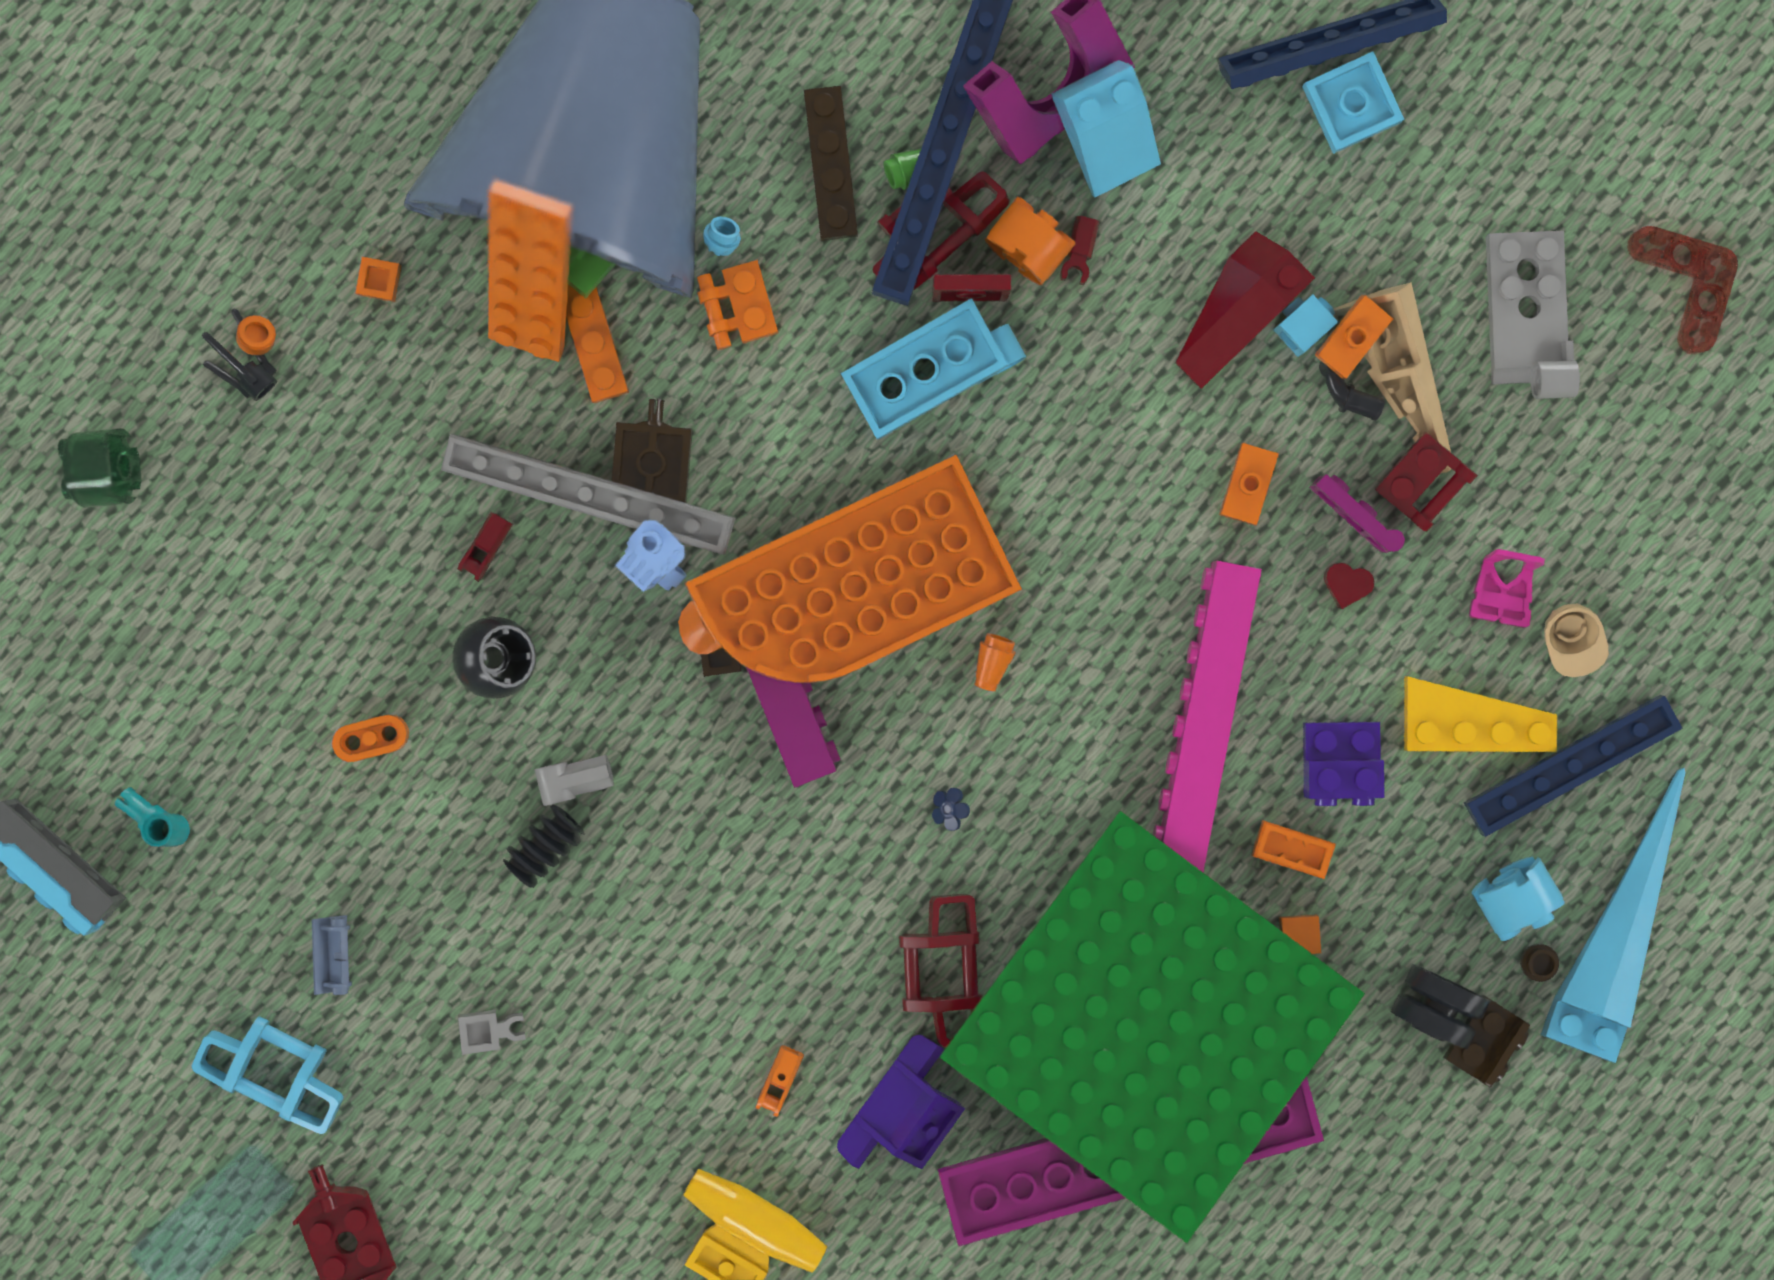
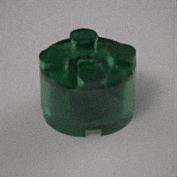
M115 428L75 432L67 439L59 441L58 454L63 463L64 474L61 480V492L65 499H73L79 506L84 508L130 504L135 501L137 497H131L133 490L140 489L142 481L140 456L137 447H129L125 438L132 437L126 430Z

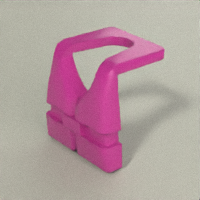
M1497 549L1486 555L1482 561L1480 573L1473 591L1475 598L1471 600L1469 616L1490 622L1499 619V622L1505 625L1520 628L1528 627L1531 619L1529 603L1532 602L1533 571L1543 566L1545 559ZM1505 559L1523 561L1521 573L1516 579L1505 585L1498 576L1494 563Z

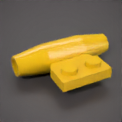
M698 1169L683 1193L686 1199L715 1223V1225L704 1230L685 1262L686 1267L708 1280H764L769 1270L770 1257L813 1273L826 1252L827 1245L792 1215L740 1184Z

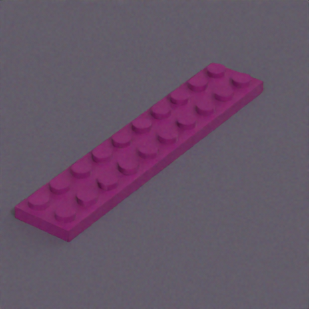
M1307 1076L1244 1164L1324 1141ZM1047 1138L937 1169L958 1247L1125 1199L1123 1195Z

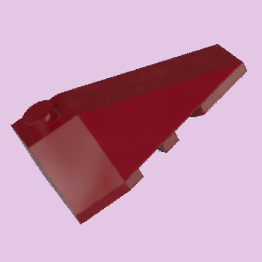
M1255 231L1227 259L1175 364L1202 389L1301 293L1315 277L1290 251Z

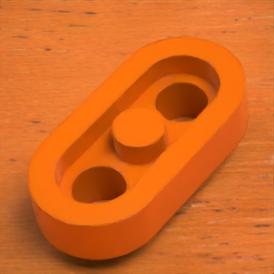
M383 715L339 728L333 736L332 747L335 754L341 760L346 762L360 761L403 748L409 739V728L401 717L397 715ZM388 726H392L396 730L394 740H388L385 737V729ZM353 735L357 736L360 740V746L356 750L349 746V739Z

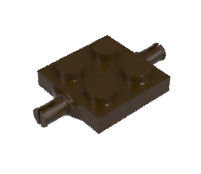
M649 399L647 421L636 424L616 422L612 481L687 503L693 430L691 428L672 427L662 422L665 400L657 399L656 407V400Z

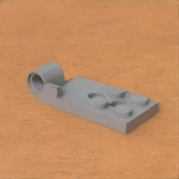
M1564 231L1490 233L1486 235L1492 385L1530 383L1532 395L1535 399L1576 397L1579 390L1580 373L1578 364L1574 360L1573 341H1568ZM1520 261H1529L1534 265L1535 276L1532 280L1527 281L1519 277L1517 266ZM1522 298H1530L1536 303L1537 312L1533 318H1526L1519 312L1518 306Z

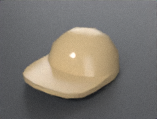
M1578 603L1563 605L1552 611L1545 621V642L1550 660L1557 672L1568 677H1579L1590 674L1605 664L1609 655L1608 642L1600 619L1590 608Z

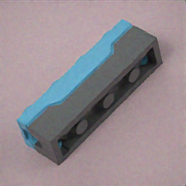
M16 798L0 802V861L7 867L8 875L15 881L29 886L35 892L36 900L44 907L58 912L63 917V924L72 932L82 934L83 936L96 932L105 923L104 921L123 903L126 897Z

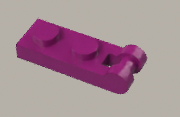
M1327 474L1319 476L1309 487L1378 551L1389 553L1398 551L1403 547L1405 538L1402 532L1397 529L1387 530L1375 519L1378 515L1377 512L1365 501L1360 500L1357 502L1347 493L1350 490L1348 485L1336 475L1331 477Z

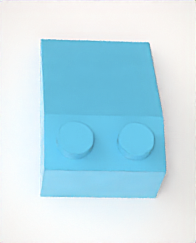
M1117 60L1051 94L1094 198L1161 164L1146 99L1132 65Z

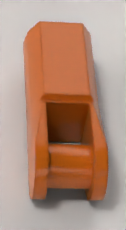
M785 1045L780 1046L759 1095L756 1109L759 1110L760 1107L773 1111V1116L777 1117L804 1058L803 1053ZM770 1084L783 1090L780 1098L767 1093Z

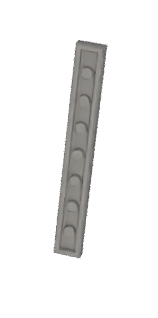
M450 434L441 467L442 471L635 529L646 520H656L672 533L679 542L722 555L726 554L735 518L456 434Z

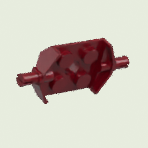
M323 1164L309 1169L308 1173L316 1190L314 1192L315 1197L296 1217L293 1225L299 1223L320 1280H387L397 1266L368 1191L355 1186H335V1183L330 1184ZM343 1232L352 1233L357 1239V1248L351 1251L344 1250L339 1245V1235Z

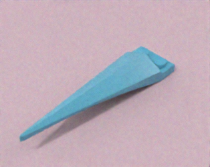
M1684 768L1676 771L1619 885L1554 997L1541 1036L1616 1063L1627 1027L1631 1028L1685 777Z

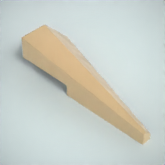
M1412 283L1379 290L1367 295L1368 298L1393 318L1364 356L1371 365L1367 371L1398 418L1406 417L1417 433L1413 437L1415 442L1426 431L1451 452ZM1357 300L1334 308L1335 315L1333 317L1341 321ZM1447 466L1441 473L1449 472L1451 468Z

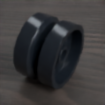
M1412 964L1405 982L1409 988L1424 995V998L1420 1000L1409 994H1399L1390 1012L1411 1023L1413 1028L1437 1040L1447 1041L1461 1048L1469 1049L1476 1031L1472 1025L1456 1016L1459 1012L1473 1019H1481L1484 1017L1491 1001L1436 973Z

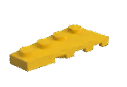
M1405 676L1404 751L1557 752V715Z

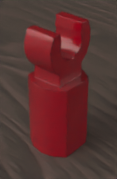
M1084 216L1075 217L1070 238L1076 244L1068 253L1070 260L1065 262L1061 269L1060 278L1062 281L1066 280L1070 269L1076 268L1081 272L1079 285L1084 286L1087 282L1090 272L1086 260L1092 258L1100 224L1097 219Z

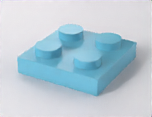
M1373 51L1309 80L1302 86L1333 154L1398 125L1404 120Z

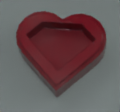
M1335 563L1330 565L1324 573L1325 585L1339 609H1343L1367 596L1374 588L1375 581L1373 575L1366 569H1352L1345 563Z

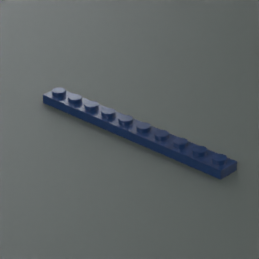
M1013 0L972 1L874 283L872 295L905 306L909 305L976 110L963 85L993 61Z

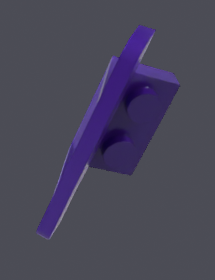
M915 1035L910 1039L838 1140L837 1149L839 1153L853 1167L859 1169L879 1142L893 1156L923 1169L964 1112L965 1108L957 1100L934 1089L924 1079L944 1051V1048L928 1037Z

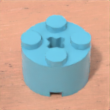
M1527 857L1513 862L1500 869L1501 875L1496 877L1491 884L1485 878L1472 890V895L1501 941L1515 937L1521 932L1522 928L1532 925L1534 929L1545 926L1554 919L1551 912L1560 908L1565 903L1562 894L1539 857L1536 860L1533 857Z

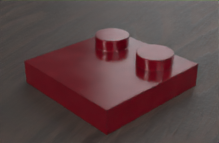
M1011 274L934 275L932 302H966L971 298L974 302L1007 301L1011 291Z

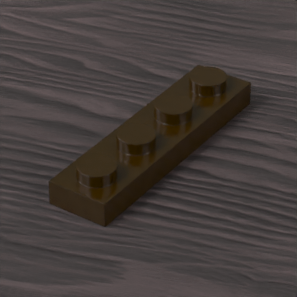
M841 86L804 90L821 241L858 237Z

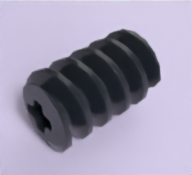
M555 804L550 806L555 817L551 819L542 814L539 818L544 827L539 829L530 825L528 828L533 838L529 840L520 835L517 839L522 849L519 851L512 846L507 847L511 859L509 861L503 859L505 866L511 873L530 888H534L538 884L535 875L545 877L549 873L546 864L551 867H556L559 864L557 854L566 857L570 853L567 843L577 846L581 842L578 832L585 835L579 824L566 811Z

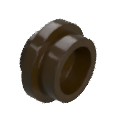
M1534 944L1525 949L1521 956L1520 965L1523 973L1528 978L1537 982H1544L1553 978L1557 973L1559 958L1551 947L1544 944Z

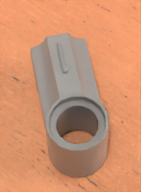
M607 754L570 764L566 761L534 769L543 806L576 798L575 795L614 786L613 774Z

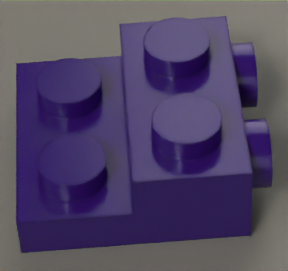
M1303 722L1304 797L1314 799L1315 806H1337V799L1352 798V805L1373 806L1375 805V798H1385L1380 722Z

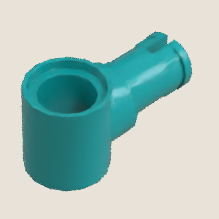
M132 787L125 789L120 794L125 799L124 801L120 798H117L115 801V806L118 809H121L138 823L137 826L141 830L142 839L151 846L177 847L182 845L190 834V826L184 816L168 813L159 805L153 806ZM165 822H167L169 827V833L166 838L162 834V827Z

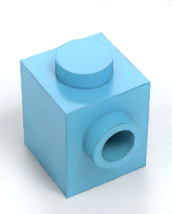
M1312 294L1305 301L1297 297L1282 311L1286 318L1273 330L1294 354L1299 357L1335 326L1338 321L1333 317L1335 311L1325 299L1321 297L1317 299Z

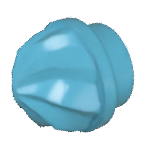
M727 217L713 218L706 225L703 232L704 243L708 246L709 252H714L717 256H728L739 246L741 240L738 224Z

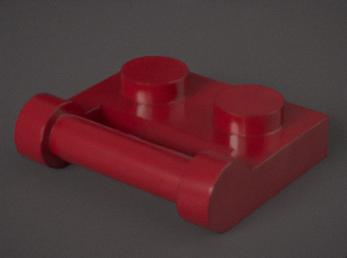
M1425 431L1378 483L1375 490L1410 518L1419 528L1428 532L1434 525L1432 520L1467 482L1471 484L1478 475ZM1449 466L1456 473L1421 511L1417 509L1413 503L1439 474Z

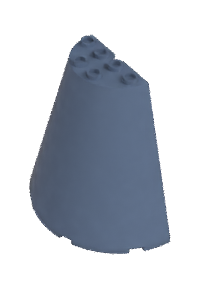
M538 0L407 193L404 201L405 208L442 221L445 213L467 217L471 215L489 221V190L494 180H498L572 205L571 247L599 255L602 259L627 270L643 273L642 278L652 283L656 288L691 298L694 291L700 46V19L693 12L694 6L685 0Z

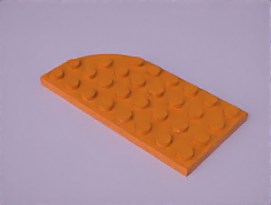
M957 455L685 583L706 628L716 642L731 657L752 671L766 677L795 683L827 681L854 672L1022 590Z

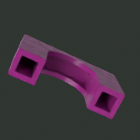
M1064 0L1051 11L1068 43L1070 51L1067 73L1054 92L1117 60L1132 65L1133 69L1135 68L1100 0ZM990 62L963 85L1001 150L1020 165L1028 158L1034 156L1038 149L1065 129L1051 94L1037 101H1026L1012 75L994 62Z

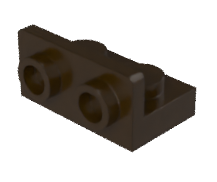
M1482 995L1491 1002L1483 1018L1473 1019L1468 1017L1466 1020L1476 1031L1469 1049L1451 1044L1443 1058L1491 1088L1494 1082H1499L1505 1076L1509 1066L1507 1062L1513 1052L1520 1050L1527 1041L1529 1035L1527 1030L1530 1024Z

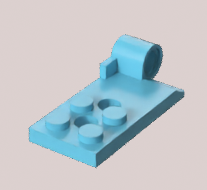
M971 298L847 369L841 375L876 439H881L970 387L978 385L1018 364L1026 358V355L1009 324H1005L990 332ZM921 359H930L935 365V373L928 380H920L915 374V365ZM890 377H896L902 383V392L895 399H888L882 391L884 381Z

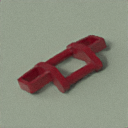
M986 172L977 173L954 193L950 188L948 189L943 204L963 225L928 256L925 255L914 290L938 272L937 267L971 236H978L1010 204L1006 191ZM986 187L997 197L977 216L964 202L980 189ZM901 206L891 215L885 214L877 221L889 238L893 232ZM884 256L873 266L872 270L876 277Z
M968 894L932 897L929 902L928 934L899 935V947L903 948L906 989V998L902 999L903 1011L933 1012L937 1042L943 1047H947L953 1039L946 1037L943 1012L971 1009L972 1013L983 998L982 994H979L976 944H979L980 940L976 924L975 900L973 896ZM963 902L965 905L967 931L938 933L939 909L941 905ZM961 946L964 994L921 997L918 948Z

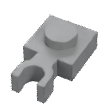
M496 1010L458 1015L462 1055L500 1050L499 1038H508L512 1041L526 1040L525 1032L514 1033L510 1030V1025L513 1022L524 1021L523 1013L510 1014L504 1020L498 1021Z

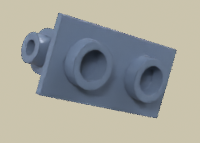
M347 915L312 919L314 995L333 992V995L348 994L349 987L352 986V981H349L347 930H350V925H347Z

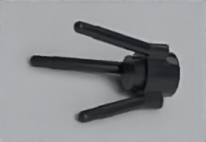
M232 309L231 313L237 325H239L243 318L237 309ZM208 332L202 334L203 339L238 372L237 378L208 360H205L203 365L237 388L247 399L251 396L255 401L260 400L276 385L277 380L272 375L277 370L271 365L264 354L255 355L260 364L256 365L251 361L243 366Z

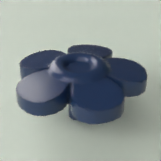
M950 788L947 793L945 791H938L933 798L934 804L940 807L933 810V820L936 824L944 823L949 831L958 830L961 826L960 819L967 818L970 813L967 803H959L963 798V793L960 789Z

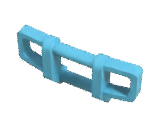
M260 1016L256 1018L242 1042L215 1030L209 1032L203 1038L192 1063V1070L230 1093L237 1091L279 1112V1117L289 1122L291 1121L319 1134H324L329 1129L343 1101V1095L313 1077L327 1049L317 1044L312 1047L270 1026V1021ZM261 1039L305 1060L291 1086L287 1098L243 1078L255 1048ZM211 1044L236 1054L227 1074L207 1063L206 1055ZM306 1090L329 1102L330 1108L324 1120L298 1110Z

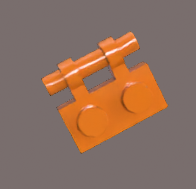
M758 260L723 269L722 274L725 285L714 286L710 273L697 277L700 291L697 293L700 304L705 305L709 324L706 326L709 336L714 337L717 350L732 346L728 332L739 330L743 344L779 334ZM730 298L735 317L724 319L719 300Z

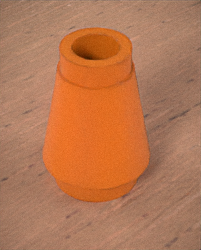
M986 634L985 640L980 641L975 686L988 691H996L997 685H999L1016 654L1013 651L1014 641L996 634Z

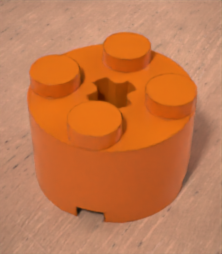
M1018 196L985 238L986 244L1002 260L1007 259L1018 268V272L1040 286L1049 279L1076 244L1067 234L1061 230H1055L1058 222L1051 215L1043 210L1035 214L1034 208Z

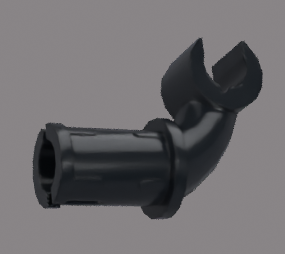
M1320 361V373L1326 378L1327 388L1333 400L1339 406V412L1344 413L1347 410L1368 417L1373 421L1378 420L1383 411L1385 399L1356 390L1353 384L1347 385L1344 379Z

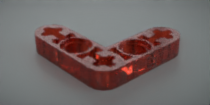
M1646 226L1636 230L1631 234L1627 243L1628 252L1633 259L1694 278L1678 331L1677 341L1680 348L1688 354L1696 355L1708 351L1717 340L1738 269L1736 255L1726 247L1655 226ZM1648 235L1650 236L1649 242L1653 245L1662 246L1666 244V240L1669 243L1664 251L1653 248L1645 253L1643 252L1644 245L1640 244L1639 240ZM1677 245H1684L1690 250L1691 259L1687 265H1681L1675 261L1673 250ZM1721 257V264L1726 266V270L1717 273L1714 283H1704V280L1713 279L1716 267L1710 265L1711 261ZM1703 291H1708L1715 296L1716 306L1711 312L1705 311L1699 306L1698 298ZM1701 319H1711V322L1708 321L1701 325L1700 336L1705 337V341L1695 346L1694 338L1689 336V332L1699 328Z

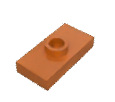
M1361 295L1315 353V356L1342 379H1347L1393 318L1366 295Z
M1241 443L1219 515L1250 525H1257L1279 453Z
M1262 820L1251 856L1325 879L1336 844Z

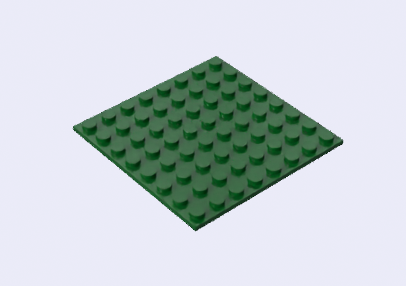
M1119 811L939 1057L1187 1244L1365 993L1138 823Z

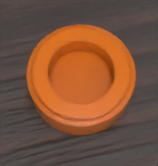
M249 316L239 323L236 341L244 352L251 355H263L272 349L276 338V331L268 319L261 316Z

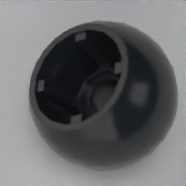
M490 616L469 624L460 633L454 645L452 662L458 679L466 689L484 698L500 699L515 694L528 683L535 669L536 651L530 635L523 627L510 619ZM488 655V664L486 666L483 660H487Z

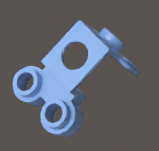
M646 520L637 528L627 541L626 554L615 565L643 592L654 588L657 583L669 591L672 587L677 588L687 576L678 566L685 558L684 545L656 520Z

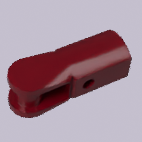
M490 512L473 543L461 559L458 570L470 572L475 575L474 580L479 582L488 570L513 524L494 512ZM478 548L488 553L483 562L473 557Z

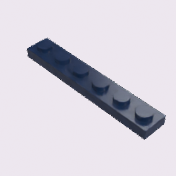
M1403 0L1218 58L1219 69L1231 89L1248 87L1260 80L1273 76H1283L1290 71L1305 66L1319 65L1325 62V60L1344 54H1354L1361 49L1380 43H1389L1399 37L1415 32L1428 31L1434 26L1447 23V9L1439 0Z
M1659 695L1464 802V805L1480 834L1486 837L1683 728L1665 695Z

